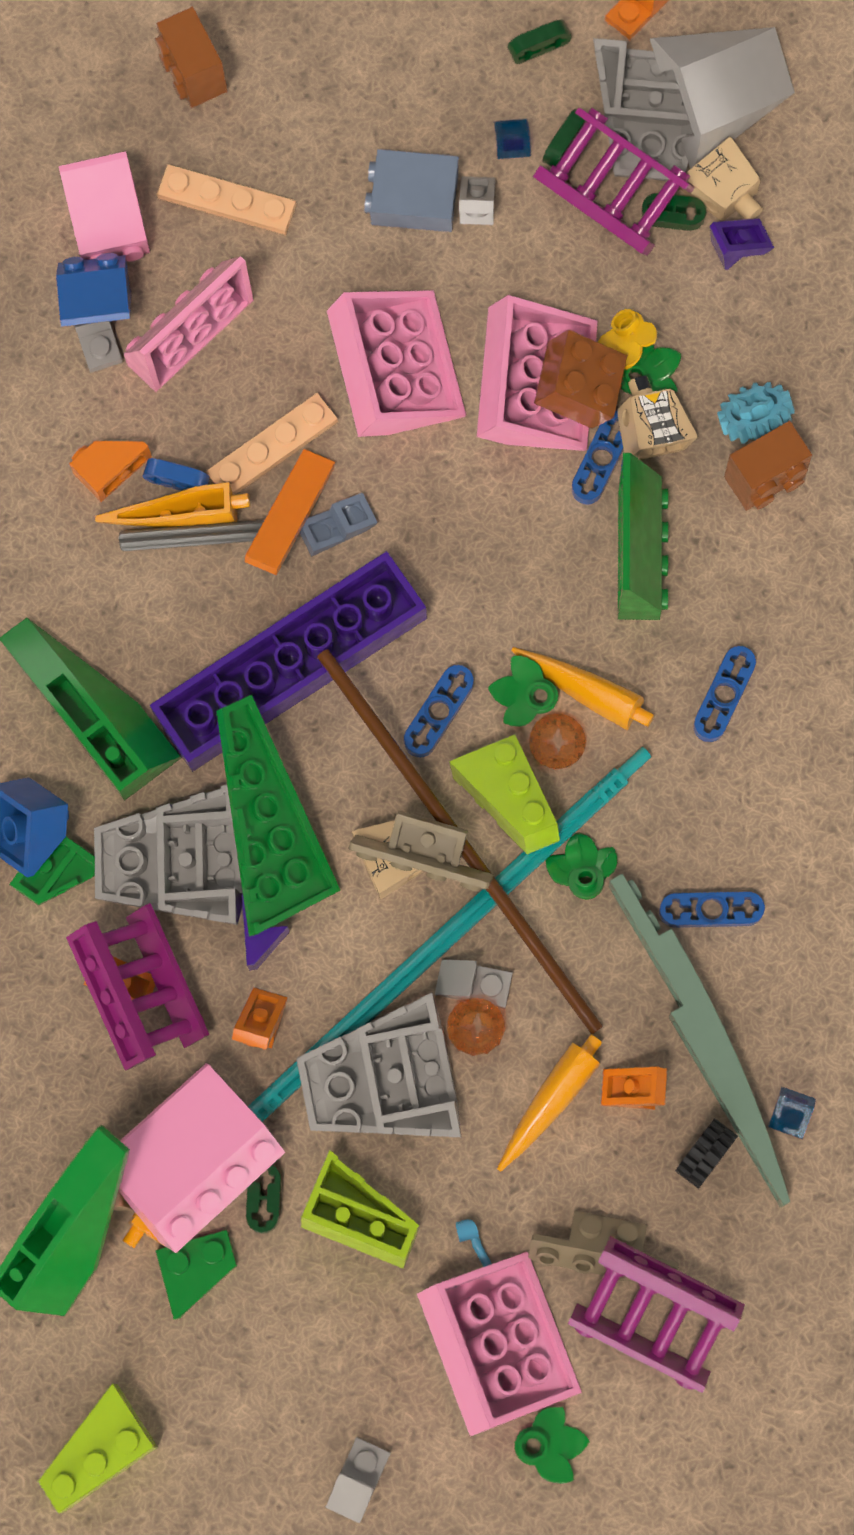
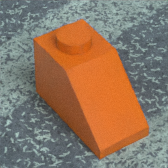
M94 441L89 446H83L77 450L69 465L73 474L102 502L144 465L152 455L149 446L144 441Z

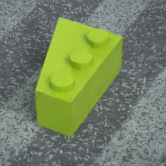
M515 734L449 761L453 779L475 799V802L482 809L484 808L497 821L500 828L526 854L560 841L555 817Z
M329 1150L301 1216V1228L403 1269L416 1239L419 1225L384 1195H380L365 1182L363 1177L357 1172L354 1173L338 1159V1156Z
M112 1384L38 1480L58 1514L66 1512L158 1448L118 1384Z

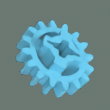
M767 382L764 386H758L757 383H753L752 389L749 390L741 387L740 394H729L730 402L721 403L722 411L717 412L723 434L729 435L731 441L740 438L741 444H745L749 439L755 441L783 425V423L792 422L791 415L795 413L789 391H784L780 384L772 388L771 382Z

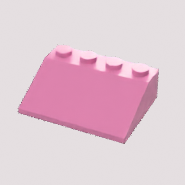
M241 256L222 261L216 268H209L201 276L200 283L191 291L183 292L176 300L175 306L167 314L162 313L157 316L150 326L151 329L142 337H135L126 347L124 356L127 365L155 392L253 302L246 261Z
M434 291L344 292L327 310L358 437L391 435L466 416Z
M510 295L488 307L477 437L506 445L586 451L589 427L534 404L548 341L568 329L596 341L598 321Z
M206 1063L120 1140L130 1151L119 1192L156 1239L176 1253L276 1162L285 1151L258 1117L214 1069Z
M528 1252L438 1283L417 1294L470 1436L582 1393L531 1259L528 1258Z

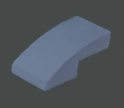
M360 493L332 504L328 511L307 518L300 531V535L312 557L376 526L378 522L364 494Z

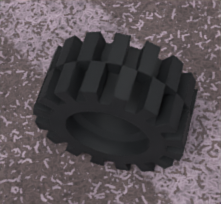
M714 1118L675 1171L699 1189L737 1139L738 1135Z

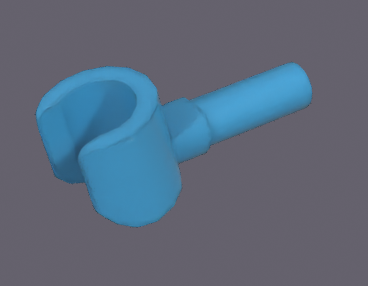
M470 1219L456 1222L459 1242L471 1240L482 1266L491 1265L492 1263L481 1244L475 1222Z

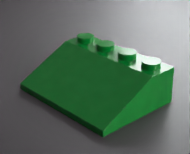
M623 453L618 485V620H660L662 610H668V589H662V576H668V555H662V543H668V522H662V509H668V489L662 488V476L631 453Z

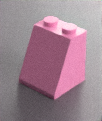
M126 151L59 166L79 254L83 260L96 259L104 253H115L117 256L126 255V261H136L141 259L143 254L150 253Z

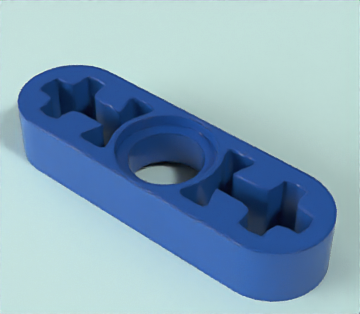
M615 411L614 418L599 426L573 479L572 494L582 504H593L601 498L624 451L621 431L617 432L613 444L607 441L611 432V427L608 424L614 425L619 421L618 411ZM598 450H605L611 454L612 461L606 466H599L593 462L592 455ZM592 471L597 474L593 484V488L596 491L590 490L586 495L581 493L582 486L579 483L586 484Z
M736 646L726 653L694 721V732L702 741L714 742L723 736L756 666L755 655L750 649ZM740 655L746 658L745 664L749 666L748 669L742 667L737 675L736 680L743 681L741 685L730 678L734 663L730 659L737 660ZM725 673L729 677H722L721 675ZM720 686H728L734 691L735 698L730 703H721L715 697V690ZM708 703L719 711L728 712L726 716L722 712L719 713L715 725L720 729H712L710 733L703 731L705 725L700 722L701 720L708 721L714 708H708Z
M454 665L446 669L404 734V745L412 756L426 757L433 752L472 692L474 681L473 675L468 668L462 665ZM461 674L464 676V684L467 686L465 688L460 686L456 688L453 693V699L458 701L454 704L446 696L452 686L449 678L451 676L457 678ZM440 690H443L446 695L438 693L440 692ZM435 703H443L449 708V714L443 720H434L428 713L429 708ZM422 719L431 727L439 729L437 733L432 728L426 735V741L429 743L427 746L421 744L418 748L413 747L414 740L411 736L413 734L420 736L425 729V724L420 723Z
M753 892L673 893L666 896L661 902L659 915L667 926L673 928L752 926L762 918L765 905L762 898ZM690 900H697L695 907L697 920L690 919L692 912L681 913L678 920L673 919L671 913H666V908H671L674 901L679 902L680 908H691ZM709 900L718 902L722 908L721 916L714 920L707 919L701 911L703 903ZM726 900H733L732 907H741L745 900H750L751 906L757 907L758 911H754L751 918H745V913L742 911H733V919H727L729 907Z

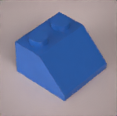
M104 253L96 259L83 260L81 257H70L57 264L56 279L61 327L130 319L132 294L126 255L117 256L115 253Z
M29 777L0 783V858L24 876H34L66 837V827L69 819L68 803Z

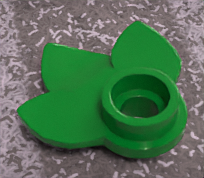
M654 345L643 347L639 361L631 368L624 370L620 388L625 393L632 395L628 382L631 381L629 375L631 373H638L641 376H648L653 392L671 389L676 394L678 389L669 377L678 368L681 353L671 348L661 347L654 349Z
M523 656L511 657L512 676L498 679L488 687L492 697L498 703L507 707L503 723L510 726H525L537 714H545L553 710L558 702V691L555 685L549 680L544 679L539 664ZM538 690H544L547 693V700L543 703H537L534 699V694Z
M576 833L568 840L565 847V855H550L546 859V868L555 883L569 886L570 891L578 898L590 900L601 893L604 888V879L615 872L618 863L617 854L613 847L597 850L595 843L589 836ZM583 877L592 878V881L588 884L580 882Z
M551 1407L539 1412L532 1427L522 1430L517 1435L514 1444L515 1453L523 1463L535 1465L543 1479L558 1484L569 1483L574 1480V1475L568 1460L581 1454L590 1441L578 1429L564 1426L565 1410L563 1407ZM534 1438L540 1442V1450L535 1454L529 1453L526 1449V1443L529 1439Z

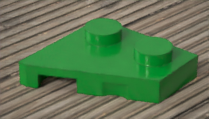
M65 837L34 876L26 877L18 871L9 886L40 906L95 877V858L88 851L68 837Z
M228 1230L190 1240L176 1253L167 1247L156 1250L174 1320L183 1317L191 1307L237 1267Z

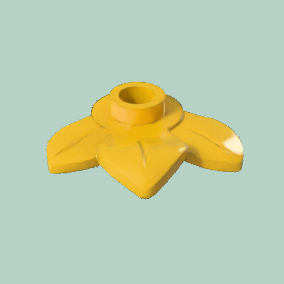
M624 309L613 317L611 321L612 329L599 338L598 343L627 355L624 368L626 370L639 361L643 347L651 346L656 342L657 330L652 323L645 322L640 313L631 309Z

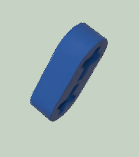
M155 458L147 460L142 476L150 483L180 491L208 485L210 479L209 475L200 470Z

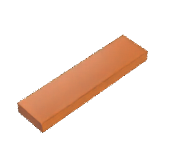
M303 449L245 555L246 563L277 576L335 468V461Z

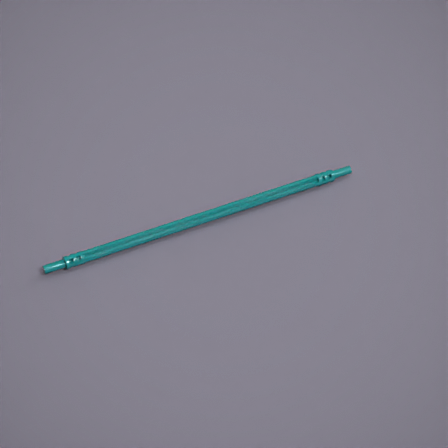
M641 747L620 768H613L556 821L560 841L529 854L523 851L495 877L507 895L628 784L627 779L652 757L644 747ZM482 889L306 1053L357 1030V1028L370 1023L497 905L486 889ZM297 1061L247 1106L261 1122L269 1117L302 1086Z

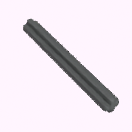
M264 520L126 530L119 533V546L122 551L250 542L254 540Z

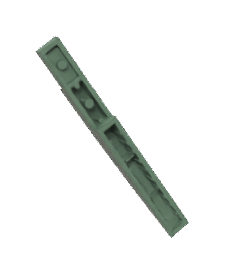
M620 874L610 880L608 887L679 1006L678 1009L670 1013L669 1019L781 1208L790 1202L782 1173L759 1108L723 1024L673 930L670 929L658 935L657 931L661 929L660 925L650 910L645 913L638 901L642 899V895L632 879L627 882L624 875Z

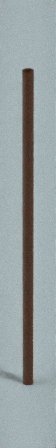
M329 649L321 652L317 656L318 660L437 822L458 827ZM466 839L462 858L470 868L491 873ZM493 876L492 883L486 891L588 1031L594 1034L603 1025Z

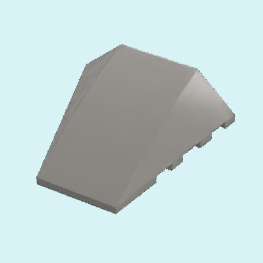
M775 27L650 38L660 72L674 70L693 133L681 138L690 169L727 138L731 137L734 140L795 93Z
M593 38L605 117L608 118L606 126L669 170L675 165L686 172L689 162L681 138L692 134L693 131L674 70L660 72L654 51L626 49L627 41ZM608 136L610 146L613 139ZM624 148L613 165L614 176L629 178L641 159ZM653 167L644 178L668 180L666 176Z
M227 784L221 786V789L208 793L202 792L190 796V799L172 805L170 803L156 807L154 811L144 814L138 813L94 828L95 899L135 907H143L151 903L153 909L157 911L238 925L242 910L243 892Z
M433 993L421 997L417 1001L390 1012L388 1015L296 1058L310 1130L462 1137L458 1102L444 1031Z

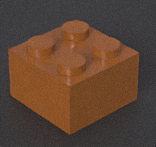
M193 6L156 23L159 36L154 39L160 52L158 56L165 72H171L174 79L172 83L180 100L186 98L190 107L193 108L227 92L222 61Z
M568 329L548 341L534 404L592 429L614 418L627 355Z
M788 421L730 454L724 478L746 511L754 506L759 510L769 505L775 499L773 495L784 489L787 493L792 492L804 483L803 478H805L812 454L792 423Z

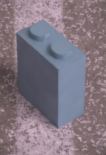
M377 149L376 162L370 161L368 182H373L372 193L366 192L365 213H370L371 225L452 232L459 172L458 156Z

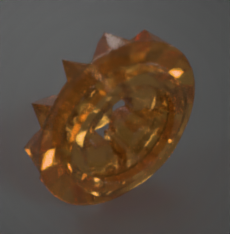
M550 714L541 718L530 732L529 746L532 756L535 757L541 766L552 768L555 771L570 768L581 759L585 750L586 737L583 728L575 719L564 714ZM560 728L562 740L573 744L562 745L558 755H555L553 745L542 741L553 739L556 729Z
M470 998L460 1002L453 1008L448 1017L447 1032L449 1040L458 1051L471 1056L488 1054L496 1046L500 1045L505 1032V1022L501 1011L495 1004L482 998ZM479 1013L481 1025L486 1026L488 1029L480 1031L476 1041H473L471 1030L461 1026L473 1024L476 1014Z

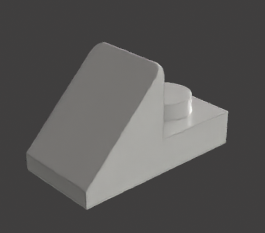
M462 176L459 197V224L493 225L495 178Z
M109 321L74 325L90 373L123 363Z
M442 960L435 995L506 1009L512 972L477 966V961Z
M356 1437L343 1469L337 1477L326 1508L360 1523L391 1453Z

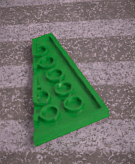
M252 695L217 710L249 937L257 935L341 891Z

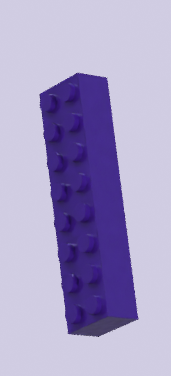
M386 551L151 703L150 708L193 772L222 753L217 710L252 695L264 723L267 724L333 681L317 658L321 652L329 649L343 670L347 672L427 619L426 606Z

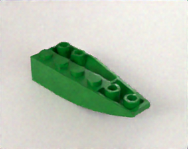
M25 618L0 637V641L124 801L181 759L180 755L137 701L30 619Z
M102 1124L94 1131L52 1187L0 1266V1297L15 1310L65 1316L98 1267L130 1151L126 1145Z

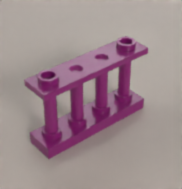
M579 107L575 113L586 120L585 124L557 166L552 165L549 170L540 165L533 177L638 252L648 256L655 247V244L648 240L651 235L649 233L650 229L679 187L692 193L695 187L687 182L691 176L675 165L669 170L607 127L605 123L608 118L591 107L587 113ZM599 129L612 138L613 142L584 185L580 184L575 189L566 182L570 177L567 174L596 130ZM624 148H626L641 160L610 205L607 203L602 208L593 201L597 196L594 193ZM653 167L666 176L668 180L638 224L634 222L632 227H629L621 221L624 215L621 212Z
M151 903L144 905L127 916L126 920L129 925L102 933L97 921L85 924L66 937L125 1071L137 1067L156 1056L153 1049L156 1045L179 1037L183 1047L187 1048L210 1035ZM135 938L143 958L116 966L108 947ZM150 971L158 991L132 1000L123 980ZM164 1004L173 1024L146 1033L138 1013Z
M610 1236L598 1263L605 1266L606 1272L588 1308L577 1303L568 1321V1325L574 1327L580 1335L587 1338L594 1337L674 1378L680 1386L703 1393L711 1371L702 1366L720 1330L727 1328L733 1332L735 1331L745 1304ZM625 1276L637 1282L640 1288L622 1324L619 1325L601 1316L619 1278ZM659 1293L672 1300L674 1305L654 1343L635 1333V1330L653 1294ZM687 1311H694L706 1317L708 1322L689 1360L668 1349Z

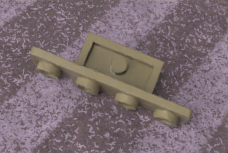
M398 811L389 844L355 835L350 841L348 848L349 850L356 851V855L362 859L376 861L377 858L390 861L391 866L399 870L411 871L414 868L425 871V875L434 880L446 881L447 878L461 882L460 885L463 888L472 891H481L482 888L488 889L494 876L488 872L460 865L468 830Z
M574 1211L569 1240L533 1234L528 1258L544 1266H558L573 1269L579 1273L604 1275L606 1268L598 1263L610 1236L643 1252L647 1225ZM655 1258L678 1270V1262ZM625 1276L619 1278V1281H633Z

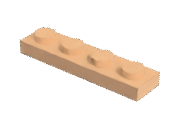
M169 164L166 167L157 192L158 199L284 235L288 231L296 208L295 200Z
M316 393L209 468L206 474L209 475L213 484L229 482L233 494L236 495L338 423V418L320 395Z

